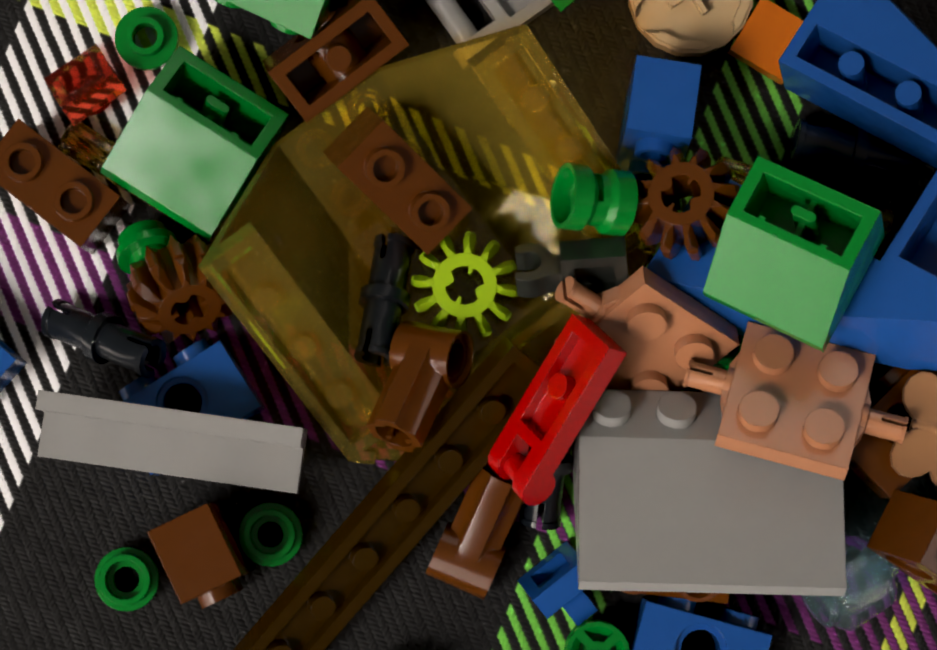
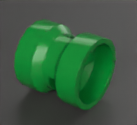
M564 163L559 168L553 182L550 199L551 218L553 224L558 229L579 231L585 226H594L600 234L624 236L634 222L638 205V185L635 176L630 171L607 169L602 174L594 173L588 165Z

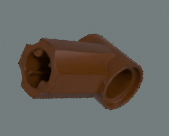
M404 321L398 326L390 344L389 364L391 373L366 424L373 437L384 441L393 449L413 453L416 447L423 446L449 387L460 388L470 375L474 360V342L472 335L468 331L415 321Z
M489 464L483 467L471 481L453 523L448 521L425 574L484 600L507 547L503 546L504 541L524 503L513 491L512 480L500 478Z

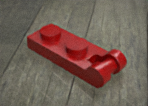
M576 314L570 316L488 455L489 466L500 478L512 480L513 491L529 506L543 503L553 493L556 484L553 474L627 354L593 321Z

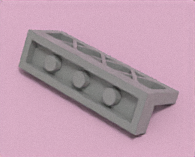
M38 390L35 410L44 411L38 457L299 494L308 429Z

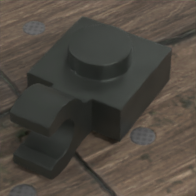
M625 236L559 241L560 255L554 254L545 246L535 243H527L515 247L517 270L534 269L531 272L515 273L517 294L520 297L535 298L546 293L555 292L561 281L565 283V278L568 276H572L576 281L595 293H602L605 290L618 286L629 277Z

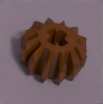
M673 146L669 156L671 164L663 168L658 161L648 159L646 167L652 180H636L638 199L640 201H638L634 223L642 225L639 236L646 246L655 245L660 242V250L665 258L672 260L679 253L682 246L685 245L691 260L699 261L702 255L701 243L708 240L713 247H717L721 234L719 228L723 227L726 214L740 187L739 185L729 183L733 175L727 163L720 162L711 166V158L708 151L700 148L690 161L686 162L681 149ZM693 196L694 198L690 200L691 210L678 212L682 207L681 199Z
M195 234L185 243L180 244L170 235L166 247L156 249L146 246L145 260L130 264L131 274L129 278L131 281L126 284L128 290L126 296L131 311H135L138 322L145 329L147 335L159 333L169 344L181 334H185L194 342L198 331L205 328L218 331V318L234 314L233 297L238 294L236 287L238 285L237 279L225 253L219 249L216 243L206 245Z

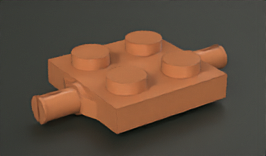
M644 266L640 267L620 285L605 290L602 293L593 292L576 281L572 276L566 277L565 283L561 281L555 291V299L558 302L579 313V316L589 318L627 353L606 389L681 391L688 387H683L690 359L713 366L739 345L738 332L735 325Z
M749 321L740 352L730 363L728 370L690 359L683 387L688 386L721 395L722 419L715 446L843 481L849 470L853 449L859 443L863 434L890 440L902 445L909 421L907 416L902 417L870 408L871 398L868 386L876 355L833 343H828L825 351L822 352L771 327Z

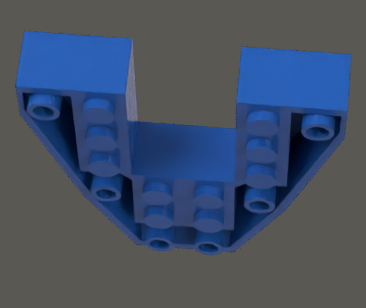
M817 0L778 61L785 89L937 168V45L892 0ZM937 171L882 259L879 261L873 258L829 343L876 355L874 363L910 370L937 371ZM730 179L729 183L739 185L741 188L742 185ZM690 200L682 212L691 210ZM708 240L700 244L702 255L699 261L691 260L685 245L682 246L679 253L672 260L665 258L659 247L647 266V269L735 325L739 336L744 337L748 321L767 326L704 296L703 289L716 250Z

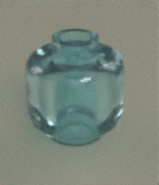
M845 536L847 580L845 597L801 595L812 616L825 627L831 628L836 626L841 630L855 631L888 609L897 599L898 587L895 576L898 574L899 569L867 548L868 541L859 536Z

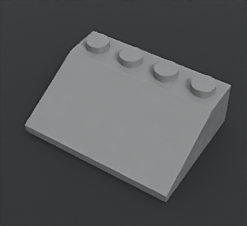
M605 389L571 445L578 590L845 597L847 580L843 480L715 446L722 419L721 395L710 392Z

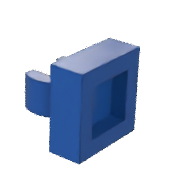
M568 541L564 542L517 580L547 619L563 607L576 625L579 626L598 611L583 590H578L577 554Z

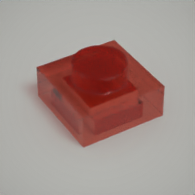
M97 44L44 78L59 106L74 126L88 116L101 113L110 106L115 98L127 91Z

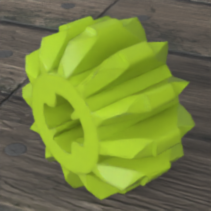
M467 231L463 239L464 253L456 254L454 244L447 235L440 242V247L447 256L444 261L440 263L431 253L427 255L424 251L419 256L420 261L427 267L435 270L433 278L414 275L411 277V285L419 289H432L433 295L418 300L414 307L417 312L422 313L439 305L442 310L432 320L431 325L445 327L450 317L454 316L457 317L455 329L468 331V319L475 318L479 333L482 337H488L492 334V330L483 314L490 309L499 319L505 322L509 321L512 313L506 307L495 302L497 295L509 298L519 297L516 285L498 284L497 278L514 272L517 269L514 260H507L493 268L490 266L489 263L495 258L501 248L500 243L496 240L490 241L481 256L475 255L477 245L476 233ZM462 269H468L470 277H473L474 273L478 272L484 284L475 289L478 299L466 305L463 304L464 299L461 296H458L454 302L448 292V289L456 284L454 273Z

